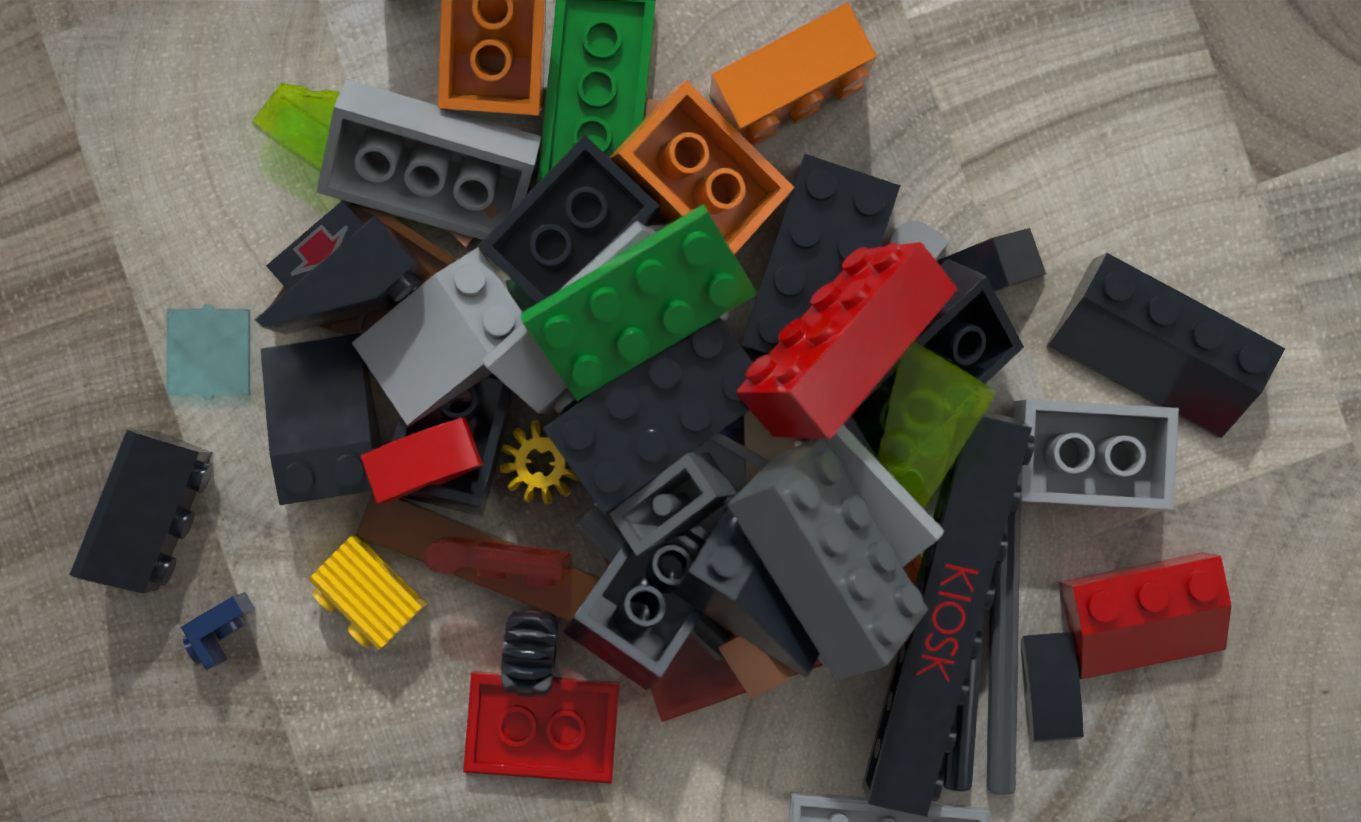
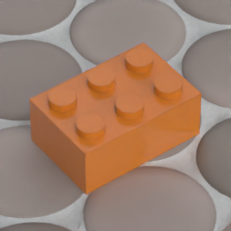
M847 2L711 75L710 98L717 111L755 147L777 134L775 128L783 122L792 118L795 124L801 123L817 114L821 110L819 104L835 95L838 101H842L865 87L863 81L870 77L869 72L877 55Z
M687 80L672 89L609 157L660 206V214L670 224L704 204L734 254L795 188Z

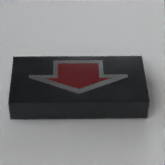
M342 200L266 266L288 291L358 231L364 223Z

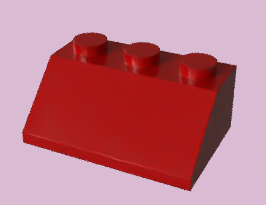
M1201 552L1059 582L1069 632H1073L1080 679L1226 650L1232 604L1221 555Z

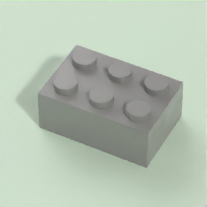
M1030 399L1014 401L1013 418L1020 419L1032 427L1030 435H1033L1035 438L1032 458L1027 466L1022 465L1017 482L1021 486L1020 501L1174 510L1179 408Z

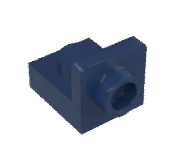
M246 592L230 597L181 626L186 636L183 639V644L188 655L195 663H202L206 670L227 660L213 634L215 633L218 639L221 640L246 625L242 617L255 609Z

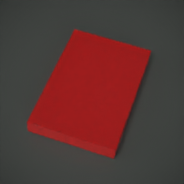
M471 672L463 773L612 784L620 682L554 677L552 689L546 696L534 695L533 697L518 696V693L505 692L500 681L501 673Z

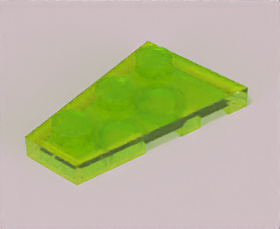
M913 341L899 358L898 371L889 403L890 409L885 433L881 441L877 461L924 509L992 402L997 391Z

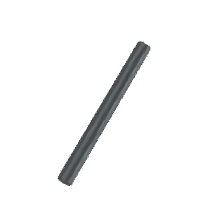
M1019 503L1016 513L1014 515L1009 514L1004 530V533L1008 535L1006 555L1002 563L995 564L991 582L995 584V594L990 608L987 788L991 793L998 795L1013 794L1016 790L1021 503Z

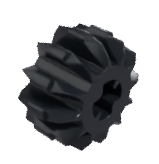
M526 610V612L513 611L506 622L500 668V681L505 692L518 693V696L533 697L534 695L546 696L552 689L558 643V622L554 615L541 614L542 611Z

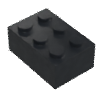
M584 135L478 247L538 304L562 289L635 222L638 221L648 227L660 215V206Z

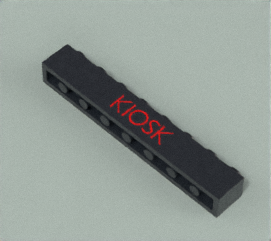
M961 407L932 517L944 530V533L935 543L923 551L914 585L920 591L928 611L899 648L895 657L862 783V788L869 805L927 817L931 801H938L943 787V772L940 771L944 754L949 755L952 752L956 739V726L952 724L956 708L963 707L968 696L969 679L965 677L969 660L977 658L981 647L982 632L978 630L983 611L988 612L994 599L995 584L991 582L996 563H1002L1008 547V535L1004 533L1009 514L1014 515L1021 499V486L1017 484L1022 465L1027 466L1034 451L1035 438L1033 435H1030L1032 427L1020 419L969 407Z

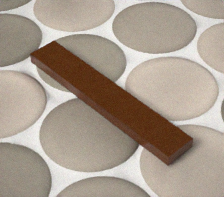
M373 491L356 536L567 621L572 620L601 578L402 498L388 504H377Z

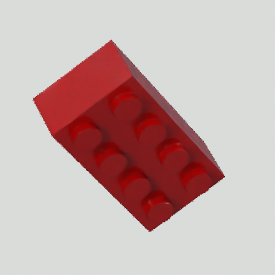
M922 242L900 245L891 243L885 247L870 249L862 247L855 250L842 263L844 270L833 282L821 287L810 300L812 306L801 318L789 323L778 336L780 342L768 355L756 360L747 369L745 374L747 379L735 393L773 437L830 440L957 291L958 288Z

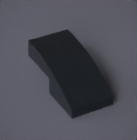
M1073 632L1023 636L1020 642L1028 687L1025 699L1032 743L1082 739L1084 737L1082 700Z

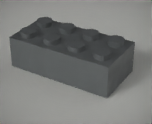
M814 439L777 454L727 504L836 680H842L886 667L928 611V608L923 602L920 591L912 584L903 567H901L896 559L893 547L885 541L871 518L867 504L857 495L843 472L840 460L831 452L825 440Z

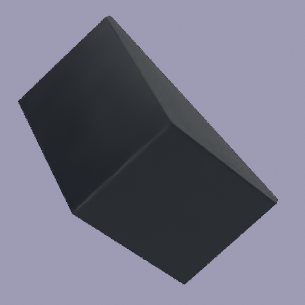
M1030 228L993 237L937 260L940 266L949 259L986 275L995 292L1046 274Z

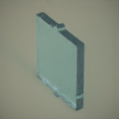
M205 304L202 309H167L166 395H202L205 400H212L215 395H250V309H215L210 304Z

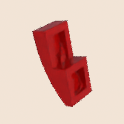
M459 418L428 428L361 455L377 504L391 503L428 485H441L483 466L466 418Z

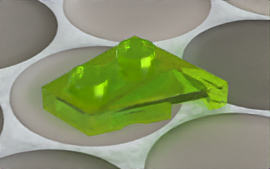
M281 82L254 117L252 124L254 128L321 172L333 109L340 92L326 89L311 91L305 86Z

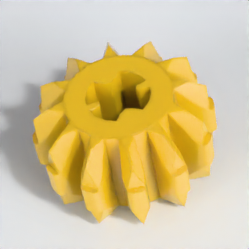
M539 420L531 422L533 439H529L521 428H516L513 431V435L522 445L520 449L508 444L502 446L501 451L503 453L515 456L516 459L515 463L500 465V472L510 473L517 471L519 476L510 481L507 488L510 491H515L524 483L528 484L523 498L528 503L534 500L538 488H541L542 500L547 505L553 503L552 485H555L561 495L567 497L572 491L562 480L563 477L567 476L572 480H580L573 470L568 468V463L548 435L546 438L543 437V426ZM537 450L541 454L552 452L555 462H550L549 464L555 467L551 474L548 475L544 471L536 473L532 471L530 463H535L536 461L530 458L534 451Z

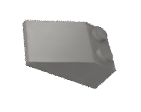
M476 248L434 274L353 341L352 344L407 427L492 374L481 360L522 324L520 314L523 312L479 248Z

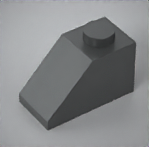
M687 453L609 514L636 556H641L699 524L731 500L736 491L710 453Z

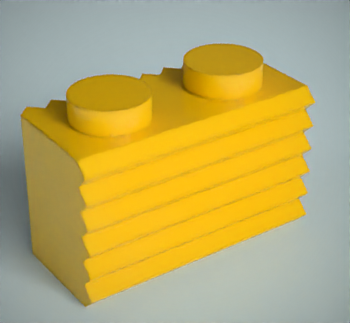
M356 535L349 537L308 578L316 587L312 591V595L317 602L331 613L338 609L351 622L347 627L349 633L365 648H369L372 644L378 650L384 648L427 605V602L363 538Z

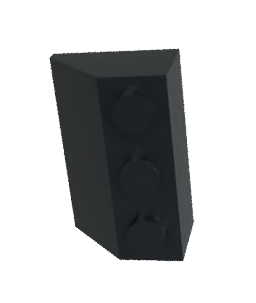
M126 430L69 575L81 580L143 594L159 590L160 585L165 586L176 566V558L172 557L177 541L179 538L184 539L192 526L195 513L190 508L196 493H202L211 478L213 466L208 463L213 452L159 431Z

